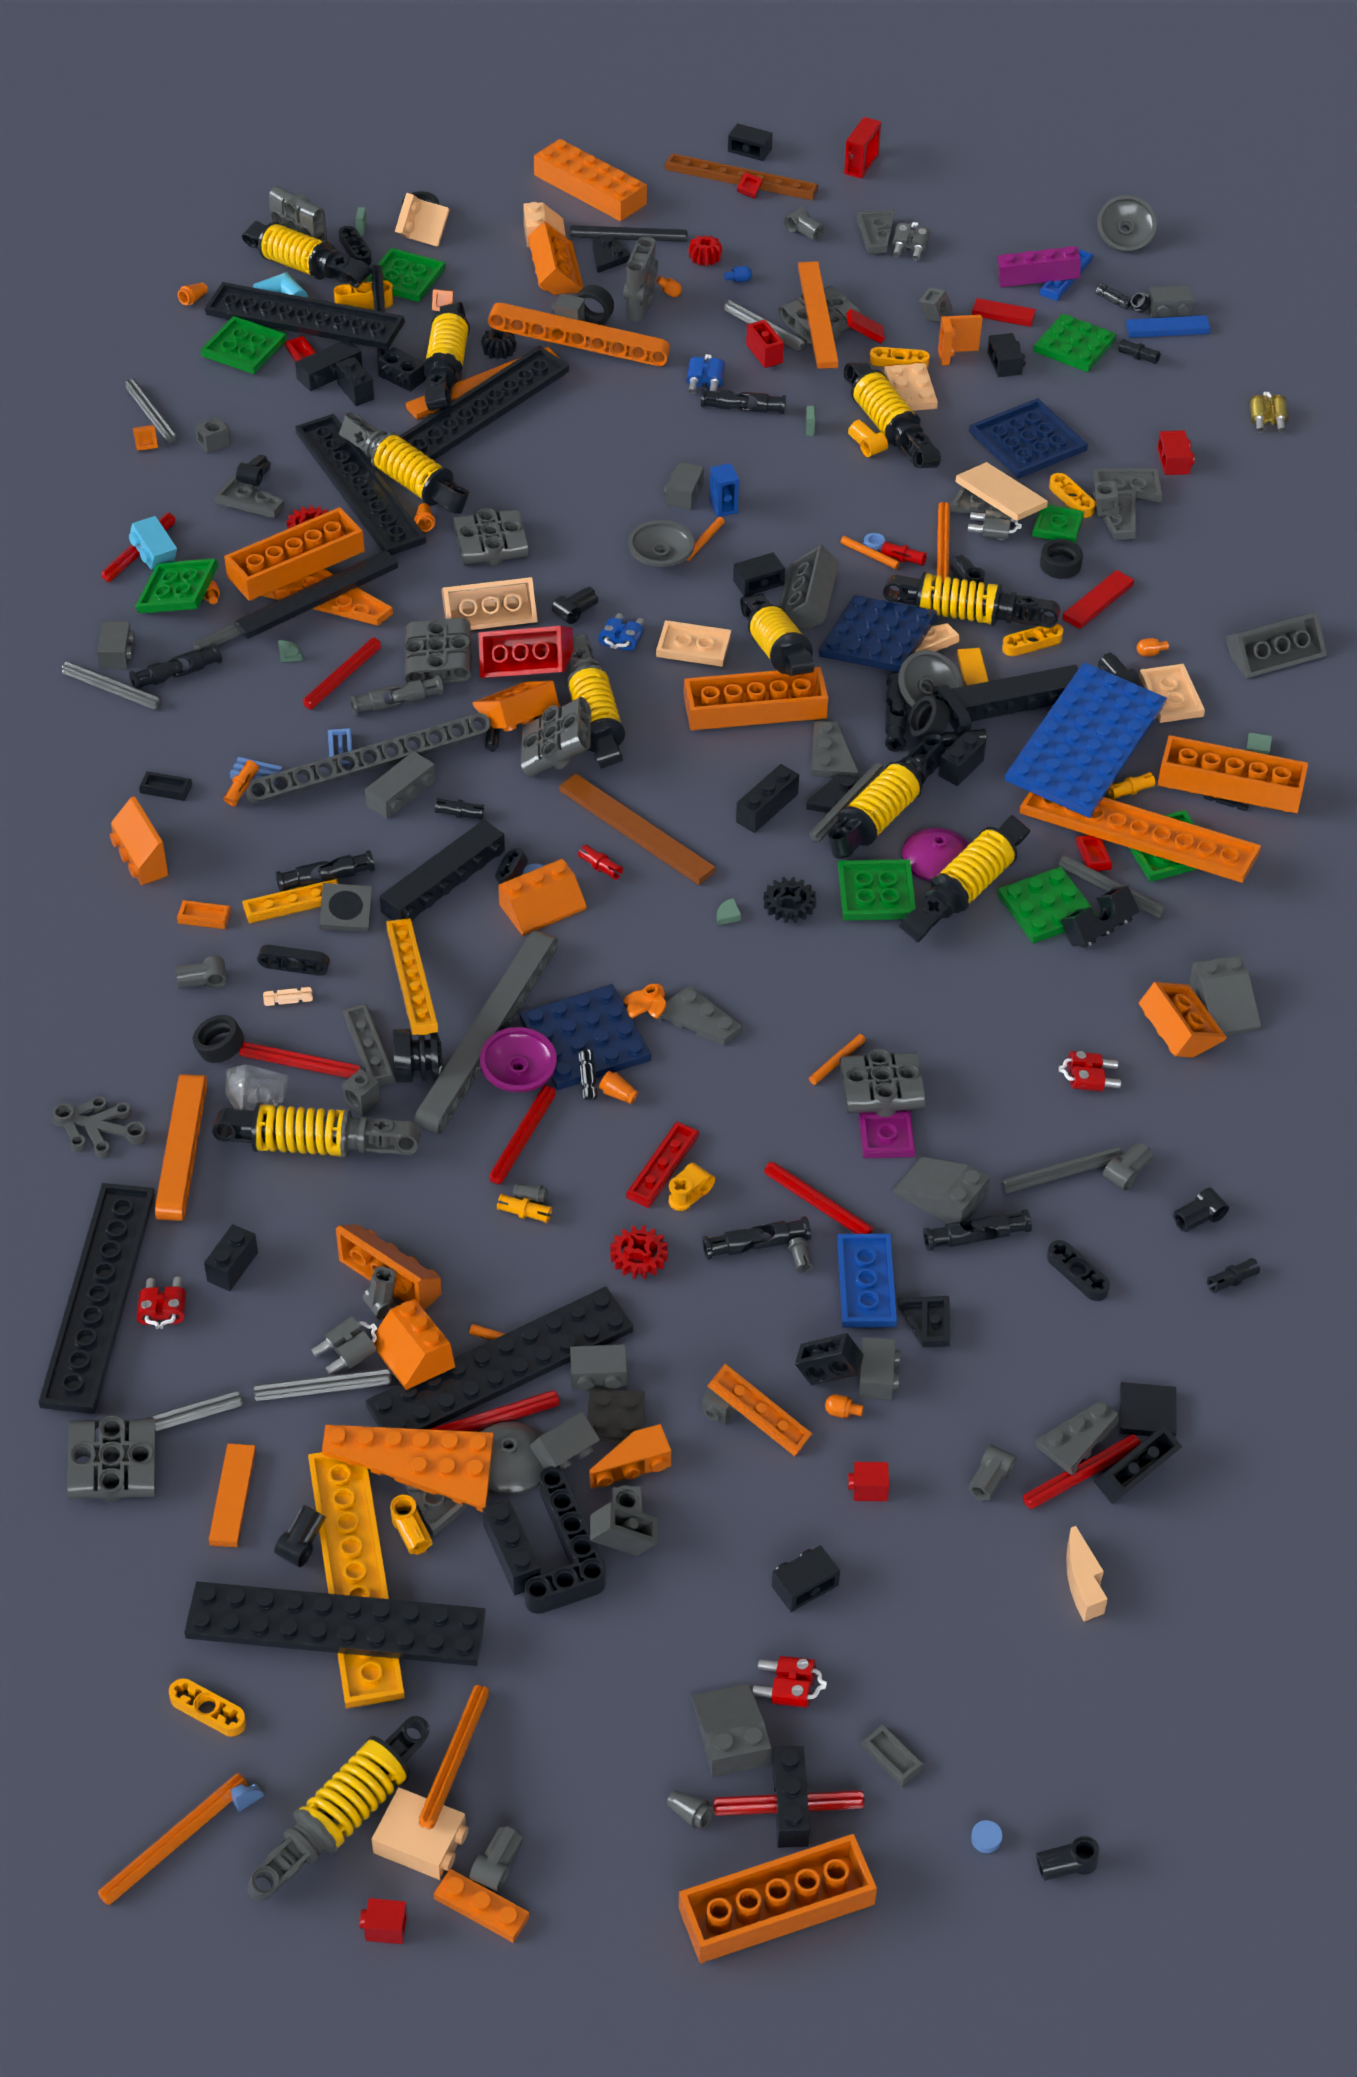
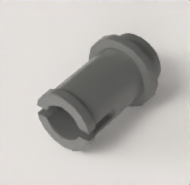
M515 1184L513 1197L521 1200L528 1198L536 1204L546 1203L548 1189L543 1187L542 1184L538 1186Z
M802 1237L790 1240L788 1251L793 1255L796 1271L802 1273L801 1267H803V1271L806 1273L813 1268V1264L808 1253L809 1244Z

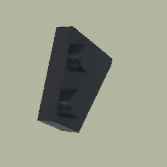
M610 234L593 240V251L598 273L628 262L631 254Z
M836 775L807 800L806 809L828 813L861 778Z
M949 1296L897 1298L899 1310L923 1348L950 1346Z

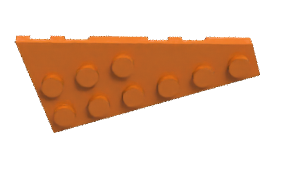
M323 569L262 596L280 600L334 574ZM359 588L348 591L313 608L314 610L376 626L393 614L391 606Z
M325 1425L322 1445L323 1455L352 1466L357 1464L371 1469L372 1473L380 1476L385 1474L393 1477L397 1482L427 1493L449 1497L455 1503L461 1505L465 1503L474 1506L480 1512H483L482 1508L487 1507L494 1433Z

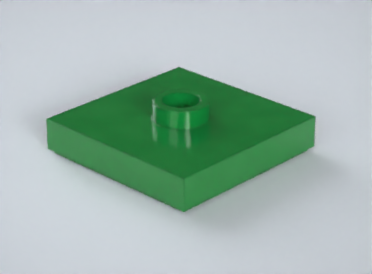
M1047 504V508L1039 511L1032 536L1049 540L1066 539L1076 543L1085 511Z

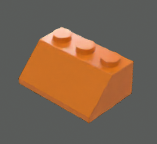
M553 680L525 681L473 702L474 708L479 713L488 716L493 729L503 728V731L514 730L519 723L528 724L534 721L536 716L542 717L544 711L550 706L556 705L558 708L560 707Z
M131 797L111 822L113 833H110V839L114 847H119L122 861L128 862L131 876L133 878L136 877L142 886L168 876L163 841L136 797Z
M563 858L498 885L499 905L522 936L587 909L575 874Z
M1154 982L1138 1003L1143 1009L1144 1015L1152 1022L1157 1029L1158 1035L1164 1039L1169 1047V1051L1175 1057L1193 1058L1220 1044L1227 1038L1190 985Z
M415 1299L404 1302L389 1310L375 1332L377 1339L374 1345L379 1356L406 1390L455 1368L450 1342Z

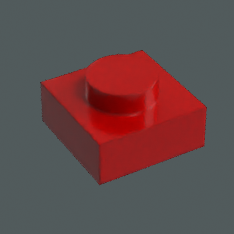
M745 172L737 187V192L755 199L763 184V179Z

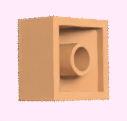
M537 202L523 204L527 247L530 246L528 236L544 221L566 237L563 218L546 204Z

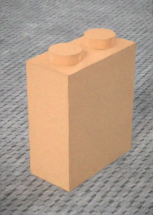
M398 1787L371 1839L373 1853L440 1880L444 1871H449L454 1863L456 1855L454 1851L457 1845H462L467 1837L469 1828L466 1826L465 1813L443 1805L435 1827L430 1830L426 1827L422 1828L419 1825V1816L427 1798Z

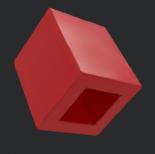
M854 1462L853 1473H848V1490H853V1501L888 1500V1462Z
M369 1898L367 1910H361L359 1923L360 1929H364L366 1941L403 1944L408 1916L406 1901Z

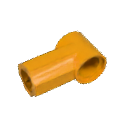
M860 420L854 421L849 427L848 434L860 444L861 451L866 457H871L888 449L887 438L882 432L875 433Z
M403 1494L395 1497L390 1506L392 1525L398 1529L409 1554H421L432 1546L433 1542L416 1509V1502L409 1495ZM400 1511H408V1512H409L408 1514H405V1515L398 1514Z

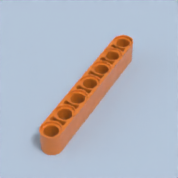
M180 1074L178 1077L156 1199V1220L184 1221L207 1092L206 1075Z

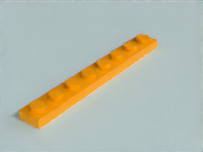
M411 918L386 921L387 933L412 1035H428L438 1032V1023Z

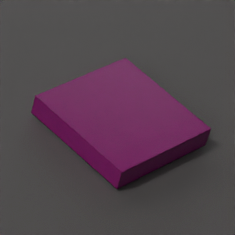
M896 1111L894 1115L889 1117L878 1116L875 1112L859 1113L863 1158L915 1157L910 1111Z

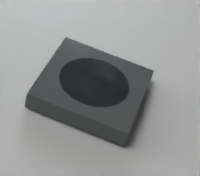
M323 883L319 929L369 932L372 886Z

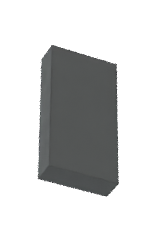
M884 1724L880 1725L861 1741V1747L901 1787L905 1786L924 1770L925 1764Z

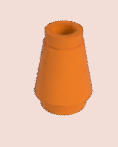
M203 282L182 286L177 293L178 299L183 305L190 306L207 294L208 288Z
M426 503L420 504L414 521L422 532H429L435 526L436 521L431 507Z
M608 1071L599 1085V1089L603 1090V1094L627 1102L630 1105L635 1101L639 1093L617 1072L612 1073Z

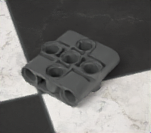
M274 186L269 193L271 223L278 222L292 230L321 241H327L325 211L322 208L310 203L303 193L295 195L280 186Z
M648 236L638 239L626 266V282L623 297L627 299L626 317L633 322L644 319L655 295V278L658 272V260L655 259L656 241Z
M828 286L824 288L833 337L838 339L841 336V332L850 329L846 315L851 308L860 314L861 312L833 286ZM802 292L799 299L780 306L778 311L782 322L807 344L812 345Z
M483 508L477 514L453 517L455 537L463 565L486 562L488 565L498 566L507 559L528 557L527 539L518 509L495 512L491 508Z
M465 618L416 621L407 624L406 642L404 643L405 680L407 683L418 679L421 681L432 679L435 675L440 676L442 683L462 682L471 677L470 621Z
M579 697L560 708L556 705L550 706L544 711L542 717L523 726L521 767L528 777L532 778L552 767L561 769L568 764L570 758L590 748L591 708L585 698Z
M874 1049L868 1055L840 1057V1072L847 1114L875 1112L878 1116L889 1117L898 1110L925 1109V1093L917 1052L890 1054L884 1049Z
M111 1415L103 1420L69 1421L68 1499L102 1498L106 1502L113 1503L121 1498L155 1497V1419L122 1420L118 1416ZM96 1428H99V1442H96ZM126 1428H129V1441H126ZM113 1429L119 1431L115 1436L106 1434L109 1430ZM112 1455L119 1458L115 1462H107L105 1460ZM138 1455H145L146 1457H148L146 1460L141 1462L134 1460V1458ZM82 1456L90 1458L85 1463H79L76 1460ZM125 1476H128V1490H125ZM95 1477H98V1491H95ZM109 1482H116L118 1484L113 1489L105 1487Z

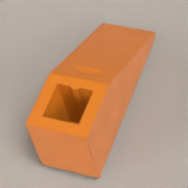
M661 1424L634 1431L589 1470L590 1488L606 1487L613 1482L624 1479L631 1480L639 1475L649 1472H660L670 1467L671 1449Z

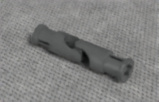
M435 675L434 678L424 681L420 679L410 681L401 688L394 685L372 690L368 694L358 697L351 695L350 705L354 716H358L360 712L368 710L378 711L404 703L403 700L416 702L424 700L426 696L443 695V684L440 676ZM387 690H390V699L393 701V704H386L383 700V694Z

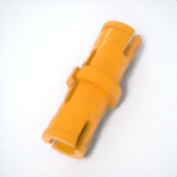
M1151 772L1134 778L1131 776L1127 777L1125 781L1113 784L1107 792L1108 796L1114 800L1128 794L1131 796L1135 795L1137 791L1155 786V778Z
M500 1194L498 1198L499 1201L508 1203V1205L497 1203V1210L514 1213L519 1218L525 1219L529 1217L544 1223H548L551 1216L540 1213L552 1214L551 1206L532 1203L528 1198L521 1200L505 1194Z

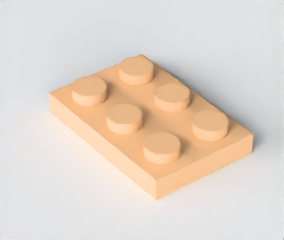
M925 363L885 367L884 374L887 380L913 411L937 409L938 401Z
M665 620L656 649V657L723 667L731 639V630Z
M1184 664L1140 670L1139 678L1144 688L1167 698L1165 706L1157 716L1160 723L1204 717L1205 709Z

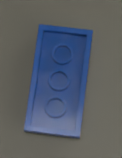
M837 1234L842 1328L896 1327L897 1314L891 1234Z

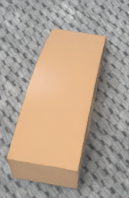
M1076 1526L1071 1527L1066 1555L1067 1576L1075 1605L1085 1622L1105 1613L1108 1599L1100 1587L1104 1571Z

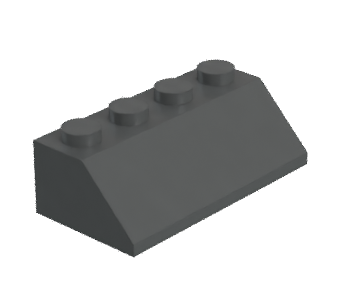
M822 544L790 563L779 606L786 611V614L797 628L811 629L816 625L824 623L827 618L839 561Z
M1317 612L1302 614L1225 636L1230 657L1245 678L1327 656Z

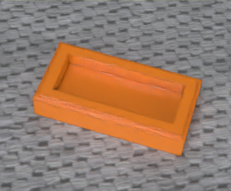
M183 900L177 915V923L226 929L231 914V906Z

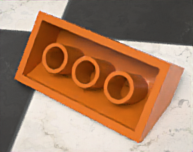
M544 221L528 236L538 285L542 290L549 291L553 295L579 293L584 286L573 242Z
M359 1224L339 1225L336 1228L339 1261L371 1281L375 1268L380 1266L392 1268L397 1274L393 1296L404 1303L415 1299L425 1311L442 1294L441 1278L434 1270L426 1269L414 1257L406 1256L394 1244L386 1243L380 1239L374 1231L367 1230Z

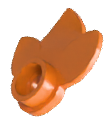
M649 984L642 990L628 994L622 1001L625 1006H628L627 1013L632 1019L646 1011L653 1018L658 1019L667 1006L664 999L665 990L660 984Z

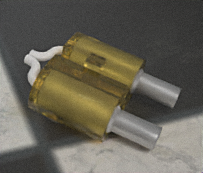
M1264 392L1263 395H1255L1250 398L1251 421L1256 424L1257 432L1262 433L1266 422L1271 421V425H1277L1278 432L1283 433L1285 431L1284 423L1288 421L1286 398L1282 395H1271L1270 392Z

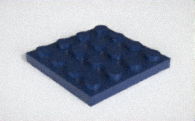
M1039 398L971 424L969 432L1018 479L1083 453L1088 448V443Z
M854 595L820 646L819 657L899 672L902 663L911 654L915 653L936 621L937 611Z
M613 984L520 1012V1020L524 1028H529L543 1034L555 1048L557 1063L551 1080L557 1091L582 1083L580 1072L582 1063L579 1062V1052L582 1050L593 1051L594 1060L592 1063L595 1064L596 1078L605 1076L608 1071L614 1073L651 1061V1053L632 1018L628 1015L627 1009Z

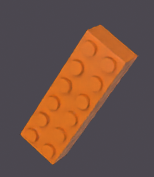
M562 139L555 141L534 155L535 176L619 221L624 220L647 205V184Z
M339 507L225 555L226 574L248 601H251L364 552L363 530Z
M814 667L813 673L792 677L776 670L684 679V702L690 730L827 718L828 695L821 667Z
M1169 735L1157 786L1298 814L1308 763Z
M851 1834L679 1891L678 1908L698 1961L701 1964L875 1905L877 1887L855 1835Z

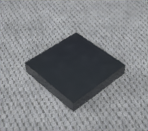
M1121 1382L1119 1433L1150 1436L1165 1425L1173 1436L1176 1437V1387Z

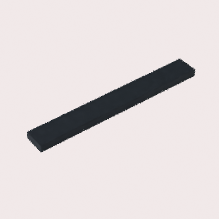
M386 550L236 620L235 627L249 639L397 569L398 561Z

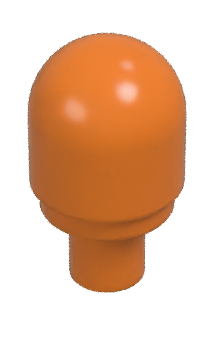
M662 276L656 279V283L661 286V290L668 296L675 298L681 294L682 286L674 279H665Z
M212 580L203 598L209 601L210 604H216L220 591L217 583Z
M1146 638L1138 642L1136 649L1138 654L1143 657L1156 656V654H1159V651L1168 650L1169 644L1168 641L1159 642L1158 639Z
M833 1394L825 1401V1409L831 1416L845 1419V1417L849 1418L851 1414L861 1417L863 1415L864 1406L854 1404L853 1399H850L848 1396Z

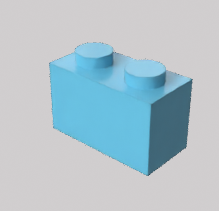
M156 516L132 523L129 540L139 551L142 561L147 563L151 570L156 567L157 563L174 562L177 547Z

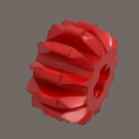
M704 235L702 237L696 236V239L691 240L688 254L689 258L692 259V263H698V266L705 265L707 267L709 264L715 265V262H720L722 246L718 238H713L712 235L709 237Z

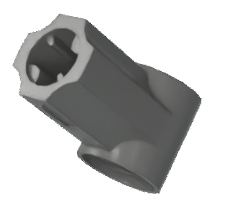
M799 208L784 218V225L789 232L799 231L814 241H818L824 233V226L811 219L804 208Z
M209 956L203 960V963L176 966L178 988L205 984L208 988L218 989L227 983L225 961L220 956Z
M1136 1143L1119 1159L1114 1157L1105 1167L1103 1176L1126 1191L1133 1185L1138 1174L1153 1160V1154L1144 1143Z
M384 1266L374 1269L370 1287L363 1294L364 1302L378 1320H384L389 1310L397 1306L393 1300L397 1274L392 1268Z
M991 1444L984 1453L980 1468L970 1482L968 1490L975 1498L981 1501H990L1003 1478L1007 1479L1011 1474L1017 1457Z
M508 1826L499 1827L485 1853L479 1854L470 1872V1880L499 1892L506 1882L510 1871V1864L523 1843V1837L516 1830Z

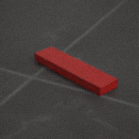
M1118 570L1114 571L1065 611L1062 619L1081 629L1134 585V579Z
M676 1121L626 1192V1198L650 1208L698 1139L699 1131Z

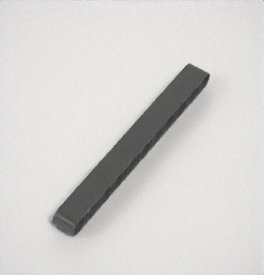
M476 713L257 778L249 784L246 790V798L251 804H263L399 763L413 751L423 756L473 741L484 736L490 727V720L485 714ZM473 722H480L483 730H476ZM451 729H459L461 732V736H454L451 732ZM434 734L438 736L440 743H433L429 735ZM414 741L417 743L418 749H410L407 742ZM385 748H393L396 751V756H389ZM363 755H372L374 758V762H366L363 758ZM349 761L352 764V769H344L341 762ZM325 767L329 769L330 775H321L319 768ZM296 775H306L308 782H299ZM280 780L285 783L286 788L279 790L275 787L274 782ZM258 787L262 789L264 795L255 796L252 793V788Z
M535 930L531 932L417 1110L414 1122L420 1128L437 1134L443 1132L481 1071L480 1052L484 1043L496 1032L509 1027L554 956L558 945V938Z

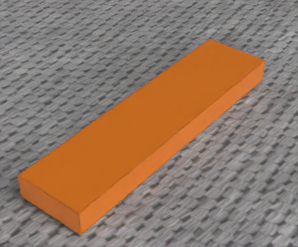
M726 1363L707 1385L793 1456L800 1451L812 1435L808 1429Z
M227 1443L208 1540L209 1546L238 1548L256 1455L255 1445Z

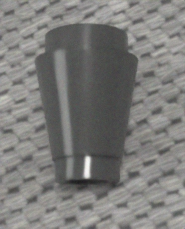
M674 1790L667 1800V1806L692 1828L704 1829L713 1817L714 1808L709 1805L708 1800Z

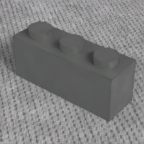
M413 751L365 789L366 806L388 819L436 781L435 764Z

